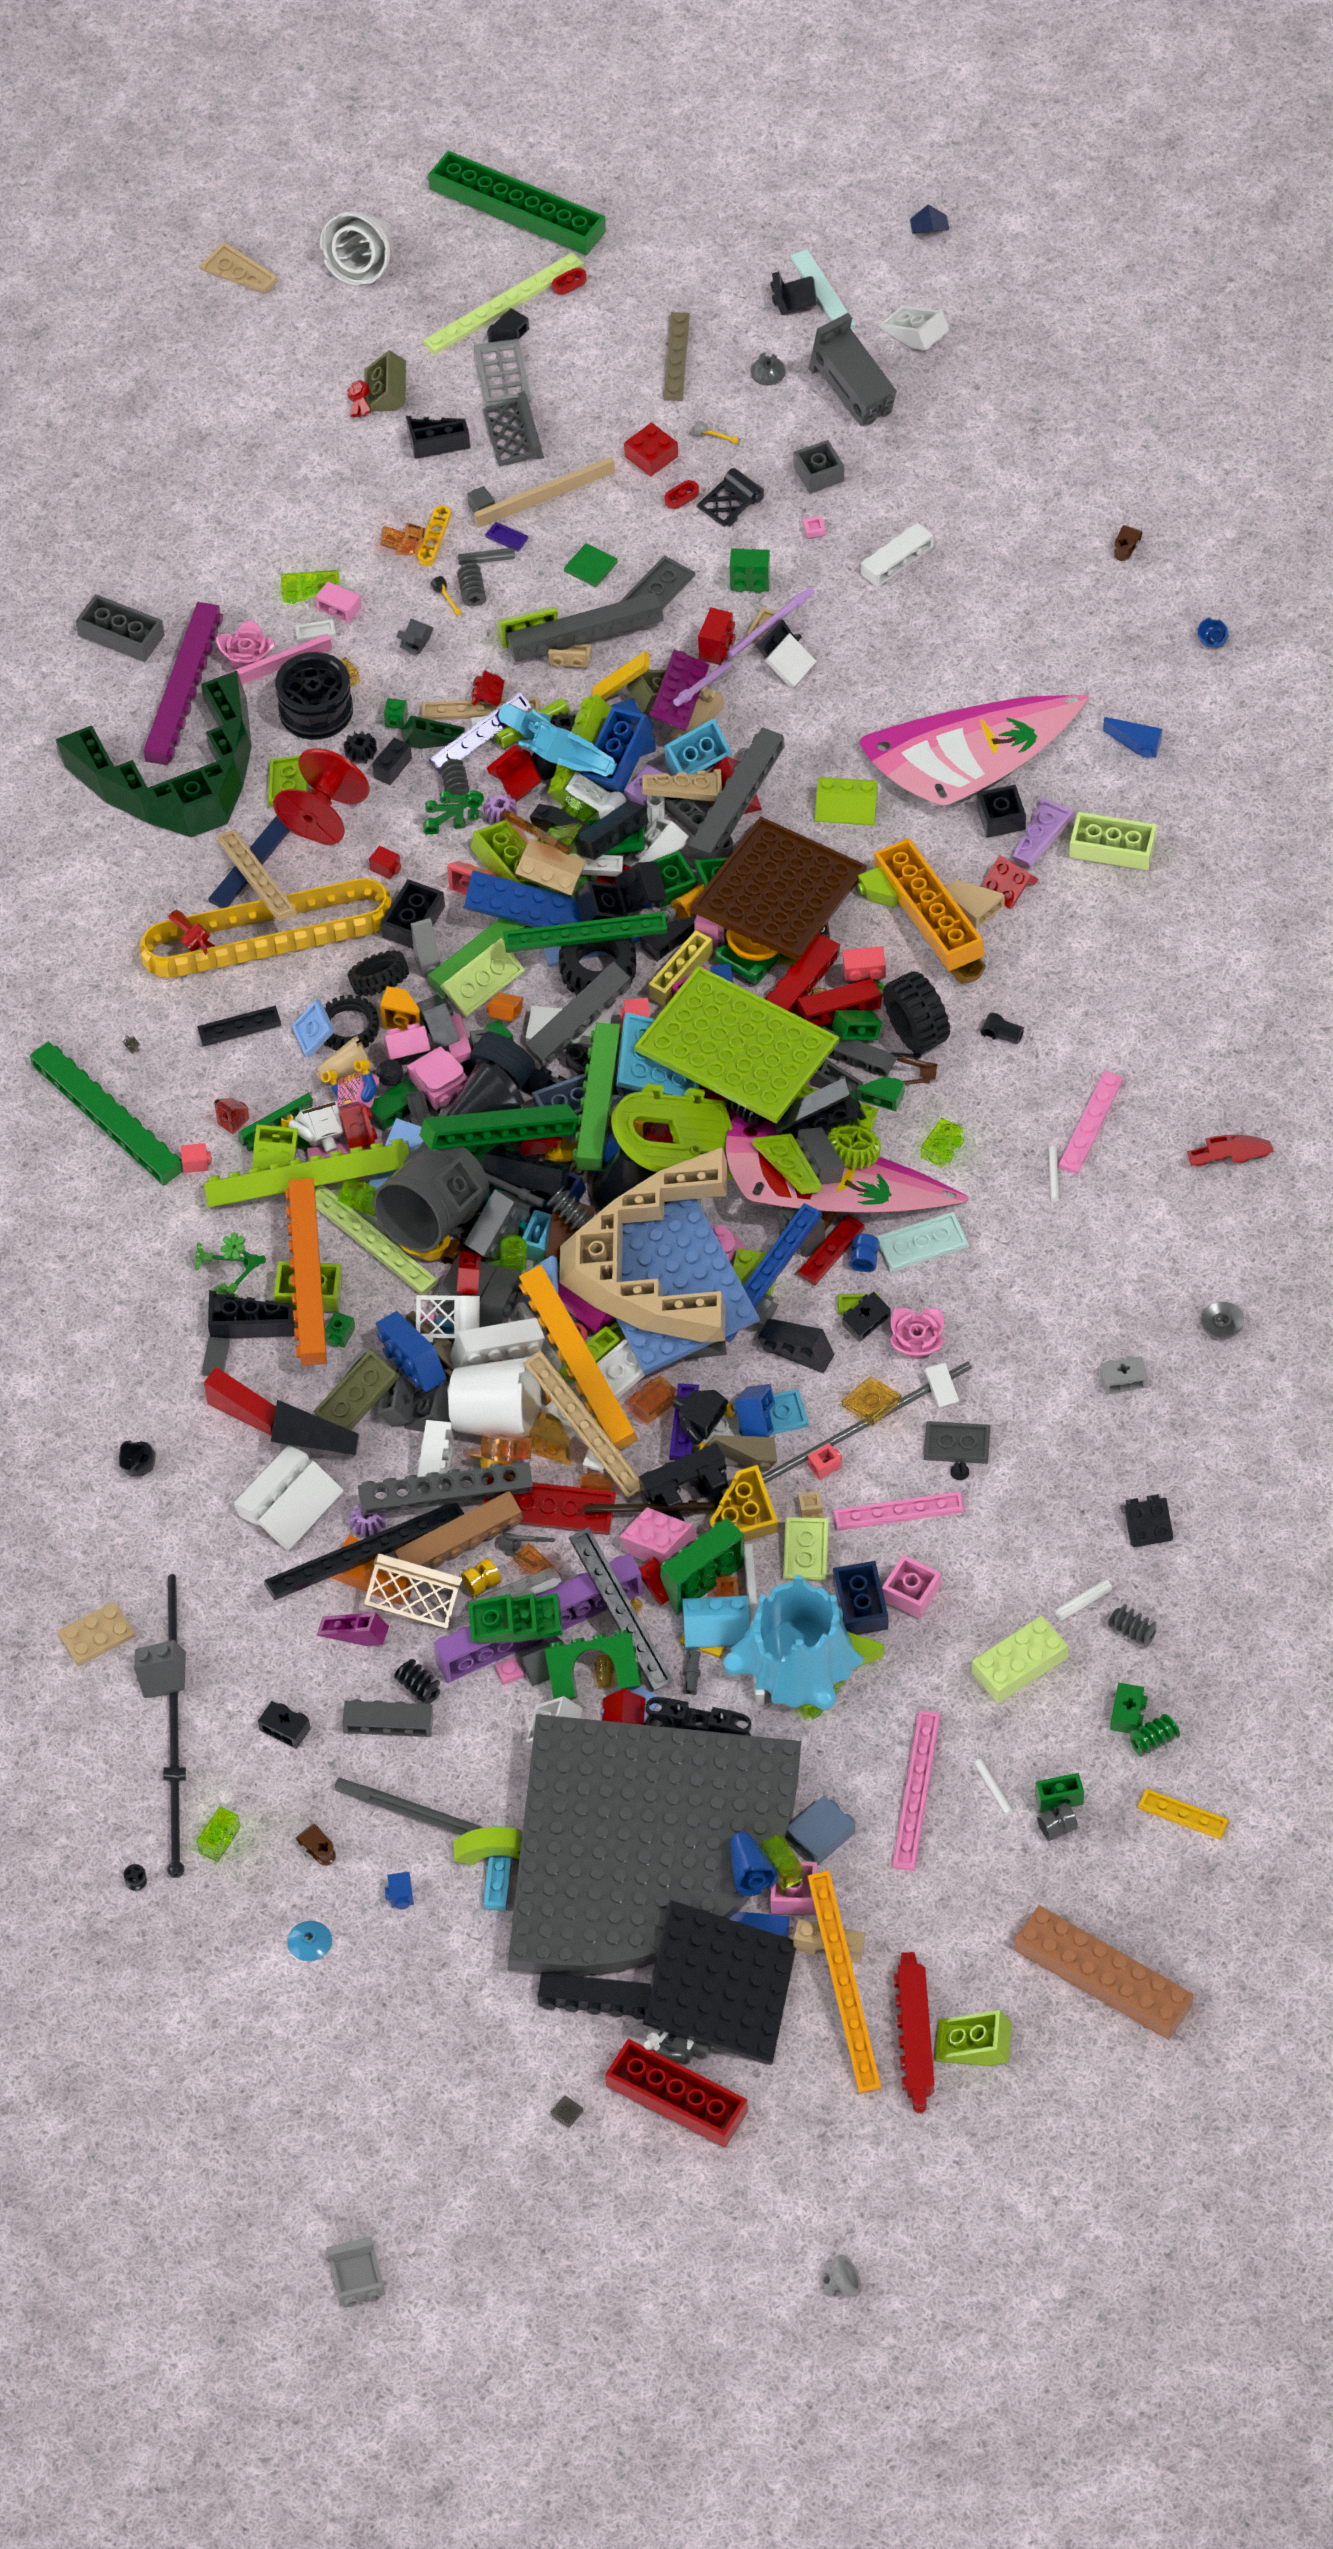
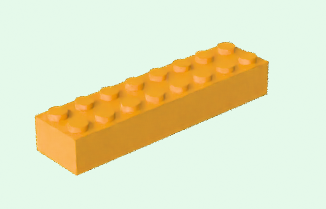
M910 838L874 852L875 868L880 867L898 895V902L948 972L985 957L982 937Z

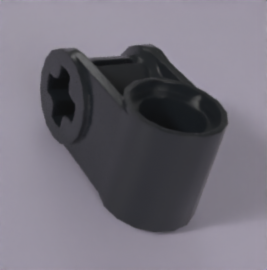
M571 1044L566 1049V1065L577 1073L578 1076L584 1074L586 1064H590L591 1060L588 1059V1051L579 1044Z

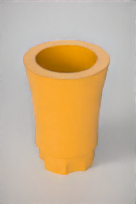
M703 884L697 885L686 894L671 901V907L675 909L676 917L684 919L697 915L690 912L691 905L704 890Z

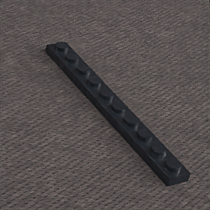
M458 1503L444 1505L264 1580V1585L275 1601L374 1560L378 1554L386 1555L464 1515V1512Z

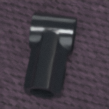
M989 1013L980 1033L983 1037H992L993 1040L1000 1038L1018 1044L1023 1036L1024 1027L1005 1021L997 1013Z

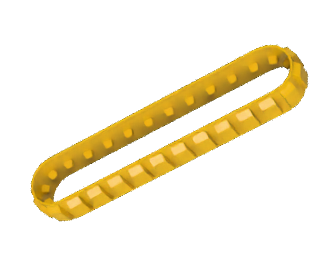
M369 878L354 879L286 894L285 896L294 906L297 914L365 899L378 901L382 905H379L376 910L365 914L207 948L208 953L206 955L202 949L166 957L151 953L158 945L179 940L186 933L171 920L152 925L145 935L141 937L139 945L143 966L149 973H154L158 977L170 978L338 942L381 930L380 923L391 907L392 899L390 898L389 890L383 884ZM262 900L185 916L192 926L197 922L208 933L276 919Z

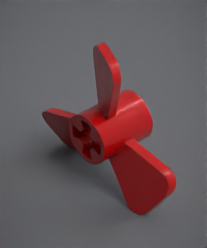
M175 910L168 915V918L186 932L179 940L191 952L201 947L206 955L208 953L207 948L215 946L207 940L211 935L197 922L192 926L181 911Z

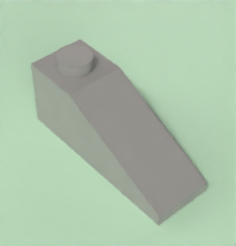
M430 918L411 924L415 961L422 977L428 976L429 973L441 965Z

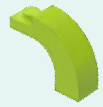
M486 1827L467 1832L453 1841L454 1861L475 1865L486 1857L496 1855L520 1859L521 1830L511 1827Z

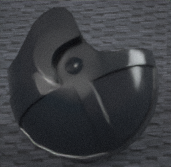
M129 1440L121 1444L119 1466L127 1475L140 1477L154 1469L156 1453L149 1443L144 1441L133 1443Z

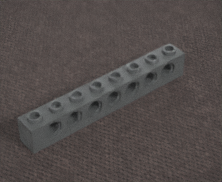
M523 1460L514 1461L510 1465L496 1463L488 1468L474 1466L466 1471L452 1469L444 1474L430 1472L422 1477L409 1475L405 1479L400 1480L387 1478L383 1482L365 1481L362 1485H358L361 1516L496 1498L508 1491L512 1495L533 1492L530 1463ZM510 1474L515 1477V1480L507 1482L503 1477ZM486 1477H489L493 1479L494 1482L490 1485H486L482 1482V1480ZM468 1480L472 1483V1486L465 1488L461 1485V1482ZM443 1483H447L451 1486V1488L447 1491H444L440 1489L439 1486ZM426 1486L429 1488V1492L425 1494L420 1493L418 1488ZM400 1489H405L408 1494L402 1497L396 1492ZM378 1492H383L387 1496L384 1499H377L375 1495Z

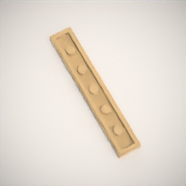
M526 698L535 711L540 710L539 698ZM502 699L498 707L509 699ZM472 700L422 702V718L430 720L471 719L488 716L498 707L485 700H479L476 706L472 705Z

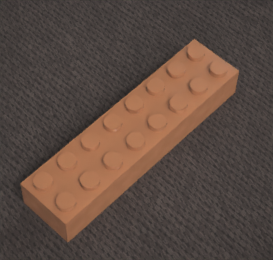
M1038 1905L1015 1937V1951L1168 2040L1193 2006V1993Z

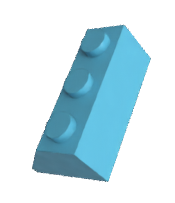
M715 718L664 745L666 766L672 776H675L678 772H686V775L696 774L697 771H702L725 756L732 754Z
M748 1596L682 1599L685 1650L723 1646L724 1648H731L745 1637V1632L750 1629Z

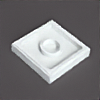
M788 634L764 660L791 688L795 687L817 662L791 634Z

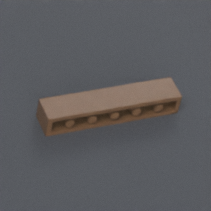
M508 1491L395 1550L396 1558L427 1568L439 1567L448 1558L458 1557L464 1550L469 1547L479 1546L488 1537H496L502 1530L517 1526L523 1520L522 1512L511 1492Z

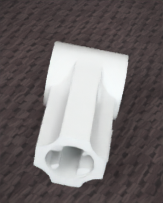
M647 796V816L649 821L647 829L657 817L665 819V801L662 796Z

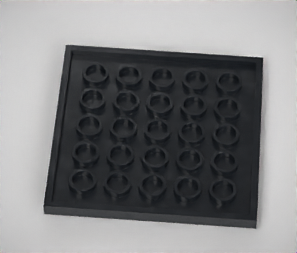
M671 1900L667 1907L642 2025L753 2061L771 2065L774 2060L796 1952L794 1940Z

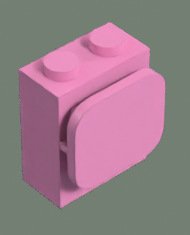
M441 1046L407 1065L408 1078L419 1091L424 1092L425 1098L435 1110L447 1106L452 1100L456 1099L468 1079L463 1072L461 1064L450 1052L445 1051Z

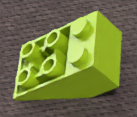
M256 1125L252 1168L260 1167L261 1170L269 1169L268 1165L281 1163V1166L289 1165L290 1160H295L298 1145V1128Z

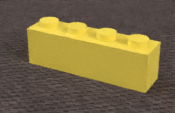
M695 930L648 984L649 999L666 1007L672 999V985L693 973L697 966L702 967L713 954L712 939Z

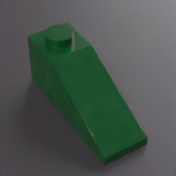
M410 716L401 729L402 740L410 744L411 747L419 749L447 746L465 733V727Z

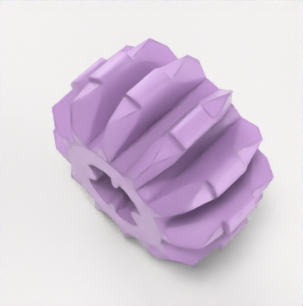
M503 793L500 796L493 794L492 798L487 797L483 809L485 818L489 820L491 825L506 819L514 822V818L517 816L515 799H511L510 794L504 796Z
M355 1505V1511L350 1513V1526L354 1528L356 1534L361 1533L363 1538L367 1533L372 1536L374 1531L379 1533L381 1528H385V1513L361 1516V1509L358 1505Z

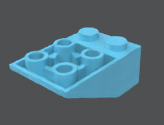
M534 1210L520 1242L522 1257L539 1262L545 1260L544 1254L551 1214Z

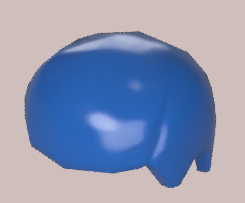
M1206 618L1200 622L1197 628L1200 641L1209 648L1223 646L1229 636L1228 627L1220 619Z

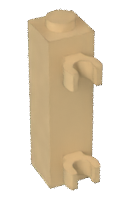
M704 686L700 692V697L695 705L687 730L684 731L676 727L669 735L670 742L715 718L724 707L723 695L717 693L716 690H711Z

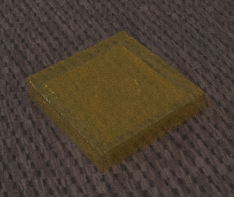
M870 1376L842 1399L841 1402L844 1408L873 1426L902 1401V1396Z

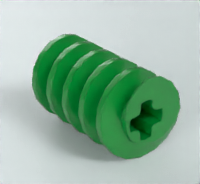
M1162 1714L1160 1718H1154L1152 1722H1147L1145 1726L1141 1725L1137 1730H1131L1130 1740L1138 1756L1143 1757L1142 1749L1146 1753H1150V1745L1156 1750L1158 1749V1741L1164 1746L1166 1744L1165 1737L1171 1742L1173 1741L1172 1734L1179 1738L1180 1731L1169 1715Z

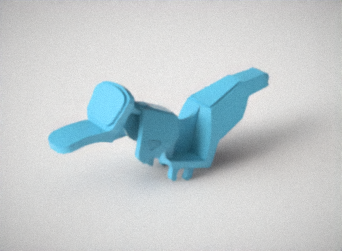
M504 704L501 707L498 715L499 720L530 739L519 740L518 745L530 748L547 761L577 771H592L605 777L610 774L613 775L617 764L612 757L600 751L595 745L566 729L552 725L548 714L537 712L533 708L531 712L527 713L512 704Z

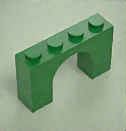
M627 1630L615 1631V1636L606 1637L605 1633L593 1635V1640L585 1641L583 1637L572 1639V1644L563 1645V1641L550 1643V1648H546L545 1653L553 1699L562 1696L568 1699L578 1697L574 1666L577 1659L583 1653L594 1649L605 1652L612 1659L619 1689L641 1686L642 1679L634 1634L628 1633Z

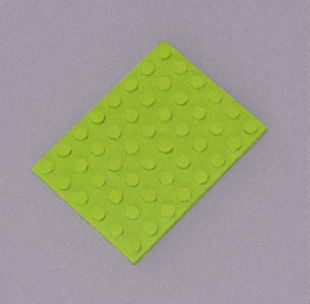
M697 966L635 1044L634 1051L777 1124L837 1046L840 1037Z

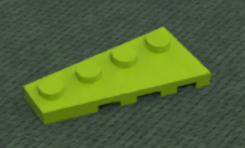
M792 1134L753 1138L752 1145L801 1194L821 1192L822 1185Z

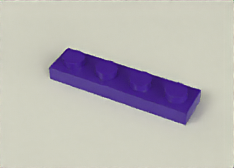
M678 1383L677 1395L687 1399L693 1390H699V1385ZM675 1408L669 1452V1460L675 1461L687 1454H692L693 1442L680 1425L679 1409Z

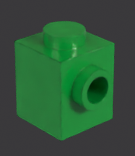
M387 698L384 710L385 727L402 729L408 717L407 700Z
M335 1311L325 1328L327 1343L333 1347L340 1346L345 1348L355 1330L354 1318Z

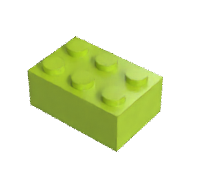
M278 1261L274 1300L275 1302L293 1305L292 1293L296 1292V1287L292 1288L291 1275H295V1271L291 1270L289 1261ZM320 1263L324 1312H339L343 1281L341 1264ZM293 1305L294 1310H297V1305Z

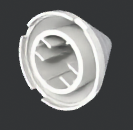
M350 211L333 217L323 228L320 237V250L323 249L326 258L324 262L331 273L341 281L355 286L370 284L380 278L388 267L391 248V226L385 220Z

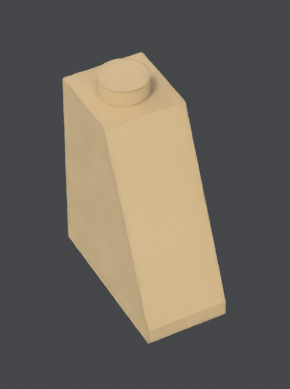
M957 879L945 886L975 929L1001 910L1005 904L1004 894Z

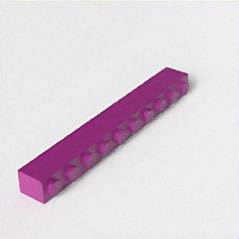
M203 602L196 603L143 750L145 762L168 766L170 759H174V747L180 743V730L184 729L186 725L185 716L191 712L190 702L196 698V686L202 681V669L207 667V655L212 653V641L216 640L218 635L217 627L223 622L220 605Z

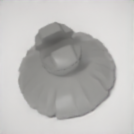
M838 2255L833 2261L832 2273L822 2275V2281L826 2283L824 2284V2292L828 2295H833L840 2289L845 2295L859 2296L862 2285L855 2265L846 2255Z

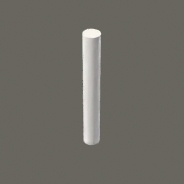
M1051 1146L1049 1147L1051 1201H1059L1057 1148Z
M976 1760L974 1762L976 1768L1006 1816L1014 1812L983 1760Z

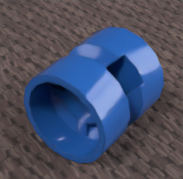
M864 1233L854 1236L849 1261L851 1269L869 1273L876 1269L877 1253L880 1245L877 1237Z

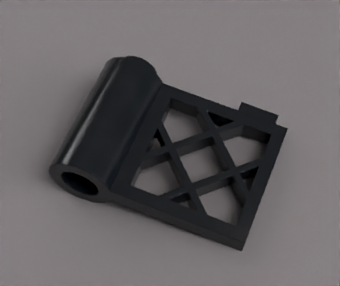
M731 468L724 476L723 481L697 504V508L723 527L726 525L730 527L738 520L737 516L750 504L759 503L763 499L764 489L738 469ZM723 488L729 492V496L718 497V493ZM732 500H741L743 502L740 506L732 507ZM729 501V507L718 508V502ZM708 502H716V508L707 509L704 505ZM729 512V516L722 520L718 517V513Z

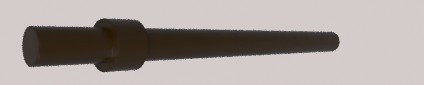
M688 1500V1503H679L670 1508L667 1503L585 1504L584 1508L585 1513L643 1512L647 1507L658 1512L688 1511V1513H697V1511H714V1502Z

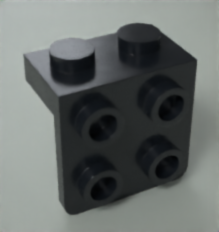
M779 271L772 273L773 281L770 282L774 293L772 301L774 306H778L782 315L813 307L817 304L815 280L812 276L784 283Z
M1159 1494L1146 1496V1501L1139 1502L1138 1498L1125 1500L1126 1504L1120 1505L1122 1514H1125L1131 1546L1140 1547L1167 1542L1173 1539L1166 1497L1160 1498Z

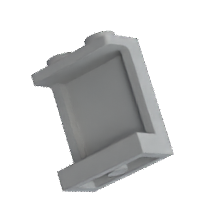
M372 2236L326 2247L340 2306L353 2307L359 2301L367 2299L368 2301H376L381 2296L386 2295Z

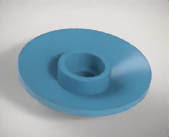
M301 1922L288 1935V1949L297 1959L303 1961L318 1960L325 1956L331 1948V1932L320 1922ZM308 1935L313 1936L310 1940L305 1939Z

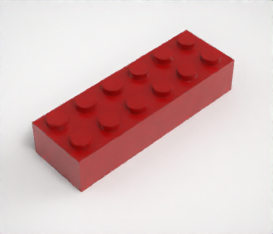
M629 2038L605 2074L606 2087L726 2148L748 2112V2099L652 2050L645 2049L644 2046Z

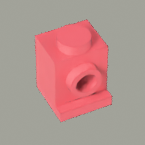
M829 1443L808 1455V1466L820 1481L823 1477L841 1468L842 1456Z

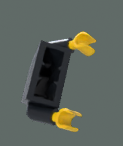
M693 1390L687 1399L677 1395L672 1404L674 1408L679 1409L680 1425L694 1445L699 1446L697 1451L707 1446L708 1442L704 1443L703 1439L707 1440L724 1414L729 1419L736 1416L732 1412L734 1411V1403L729 1404V1400L716 1390Z

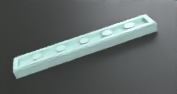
M808 249L791 255V260L802 278L809 276L814 278L817 301L829 320L833 321L848 313ZM852 319L851 329H854L856 324Z

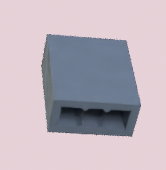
M822 1796L788 1826L786 1839L809 1860L817 1862L818 1866L855 1834V1820L851 1815L844 1814L834 1800H829L826 1796Z

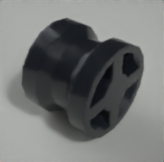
M132 1864L126 1867L123 1875L127 1888L132 1891L143 1889L147 1884L146 1872L143 1866Z

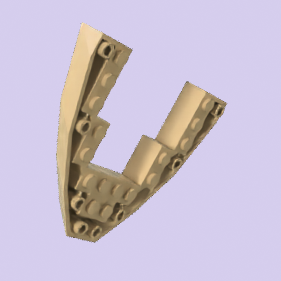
M718 1148L660 1170L614 1199L560 1246L559 1282L596 1309L641 1330L704 1343L725 1341L726 1304L721 1291L663 1296L659 1279L622 1282L623 1223L664 1220V1202L727 1196V1159L723 1148Z

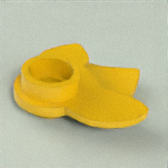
M563 1138L556 1149L552 1147L549 1153L545 1154L544 1158L555 1162L573 1160L574 1148H578V1144L568 1143L567 1138Z

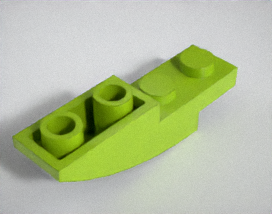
M616 1322L609 1328L605 1326L585 1344L597 1363L626 1338L618 1322ZM565 1363L558 1373L570 1384H573L576 1379H570L565 1370L568 1365Z

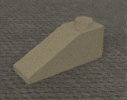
M714 1435L707 1443V1446L716 1443L725 1457L747 1468L758 1465L760 1471H767L777 1462L774 1437Z

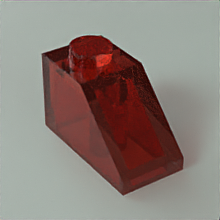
M234 1098L216 1099L214 1101L218 1125L234 1135L249 1120L248 1107L243 1102H238Z

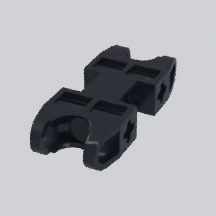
M665 1697L650 1698L645 1706L646 1713L649 1715L646 1723L649 1726H652L650 1722L656 1719L662 1723L659 1727L751 1736L749 1733L751 1730L750 1718L745 1714L712 1707L711 1712L689 1708V1702ZM657 1703L662 1708L660 1711H652L649 1707ZM738 1721H745L748 1725L746 1728H740L736 1723ZM701 1722V1723H703V1724H702V1725H696L695 1723Z

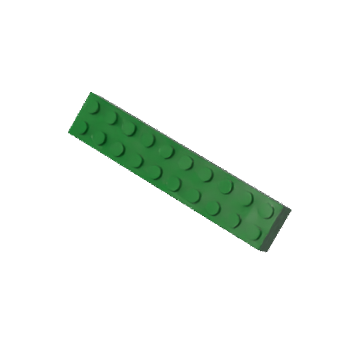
M449 150L428 174L430 190L584 255L589 254L606 232L604 215Z

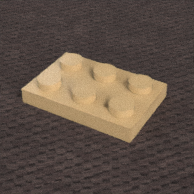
M115 1601L57 1631L77 1666L136 1637L135 1632Z

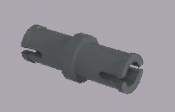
M687 1651L686 1668L683 1669V1675L685 1676L684 1694L692 1695V1691L694 1695L697 1694V1681L701 1674L699 1669L700 1651Z

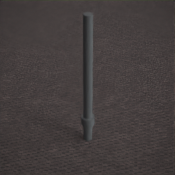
M485 1173L489 1184L518 1196V1199L521 1201H529L537 1206H543L545 1200L531 1194L530 1190L520 1189Z

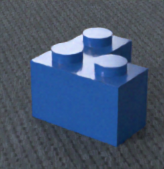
M771 1384L746 1387L735 1400L734 1411L738 1414V1428L743 1436L769 1437L774 1432L770 1416V1409L775 1405Z

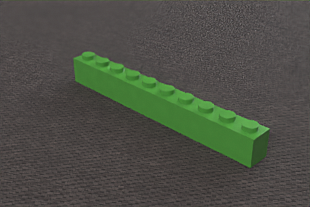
M581 875L575 892L586 881H592L591 875ZM540 886V887H539L540 889H544V890H547V891H551V892L558 893V892H556V891H553V890H551V889L545 888V887H543V886ZM499 918L429 973V986L446 1000L448 996L440 985L498 939L502 938L504 941L503 931L533 927Z

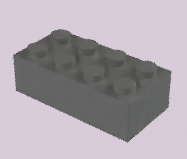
M97 594L93 596L76 620L78 636L143 662H146L165 636L161 619Z

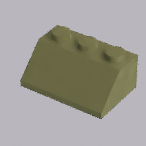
M390 350L364 369V382L369 385V393L365 399L372 412L395 411L406 402V360Z

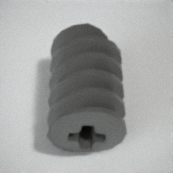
M475 563L462 565L457 571V577L463 603L467 606L484 604L486 602V595L480 566Z
M460 759L445 761L440 767L444 790L449 791L451 795H465L469 792L470 788L463 761Z
M562 1187L549 1199L547 1206L554 1204L553 1212L560 1210L561 1212L558 1217H567L564 1224L572 1222L570 1230H579L593 1215L585 1216L587 1209L579 1210L582 1203L573 1204L576 1197L568 1198L570 1191L562 1192Z
M1126 1604L1121 1608H1116L1109 1618L1108 1626H1114L1116 1631L1121 1630L1123 1635L1129 1634L1131 1640L1136 1639L1138 1644L1143 1643L1145 1648L1148 1647L1155 1636L1157 1622L1154 1621L1151 1625H1148L1149 1617L1141 1621L1142 1613H1138L1134 1617L1135 1609L1132 1608L1129 1612H1126Z

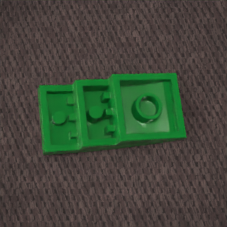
M534 1593L514 1598H512L511 1594L468 1603L472 1643L518 1642L563 1635L560 1598L557 1593L535 1597Z

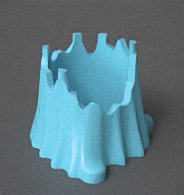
M795 1575L794 1580L789 1584L773 1587L768 1599L766 1595L759 1597V1604L752 1626L745 1632V1637L731 1648V1653L724 1658L723 1662L725 1672L731 1676L742 1674L755 1676V1689L769 1691L773 1704H786L792 1708L810 1704L819 1709L827 1710L836 1703V1693L833 1685L838 1681L849 1679L853 1669L863 1663L864 1657L853 1649V1643L843 1624V1612L838 1606L837 1597L835 1595L829 1596L827 1591L821 1587L813 1588L803 1580L801 1575Z

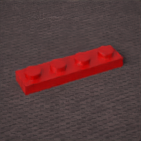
M847 1214L800 1268L798 1276L816 1286L850 1247L854 1236L863 1232L865 1224Z

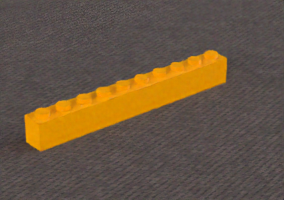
M540 1264L520 1275L519 1278L522 1284L519 1287L524 1296L529 1295L531 1298L528 1303L534 1313L538 1311L541 1316L537 1319L543 1329H548L549 1334H547L551 1345H557L559 1350L556 1351V1354L561 1363L566 1361L568 1367L565 1370L570 1379H576L578 1384L574 1386L580 1397L585 1395L587 1401L584 1404L589 1413H595L597 1417L595 1418L596 1422L619 1451L638 1441L639 1439L542 1265Z

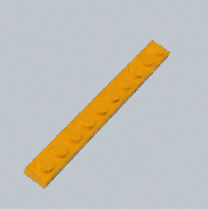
M830 1871L807 1875L859 2094L882 2089Z

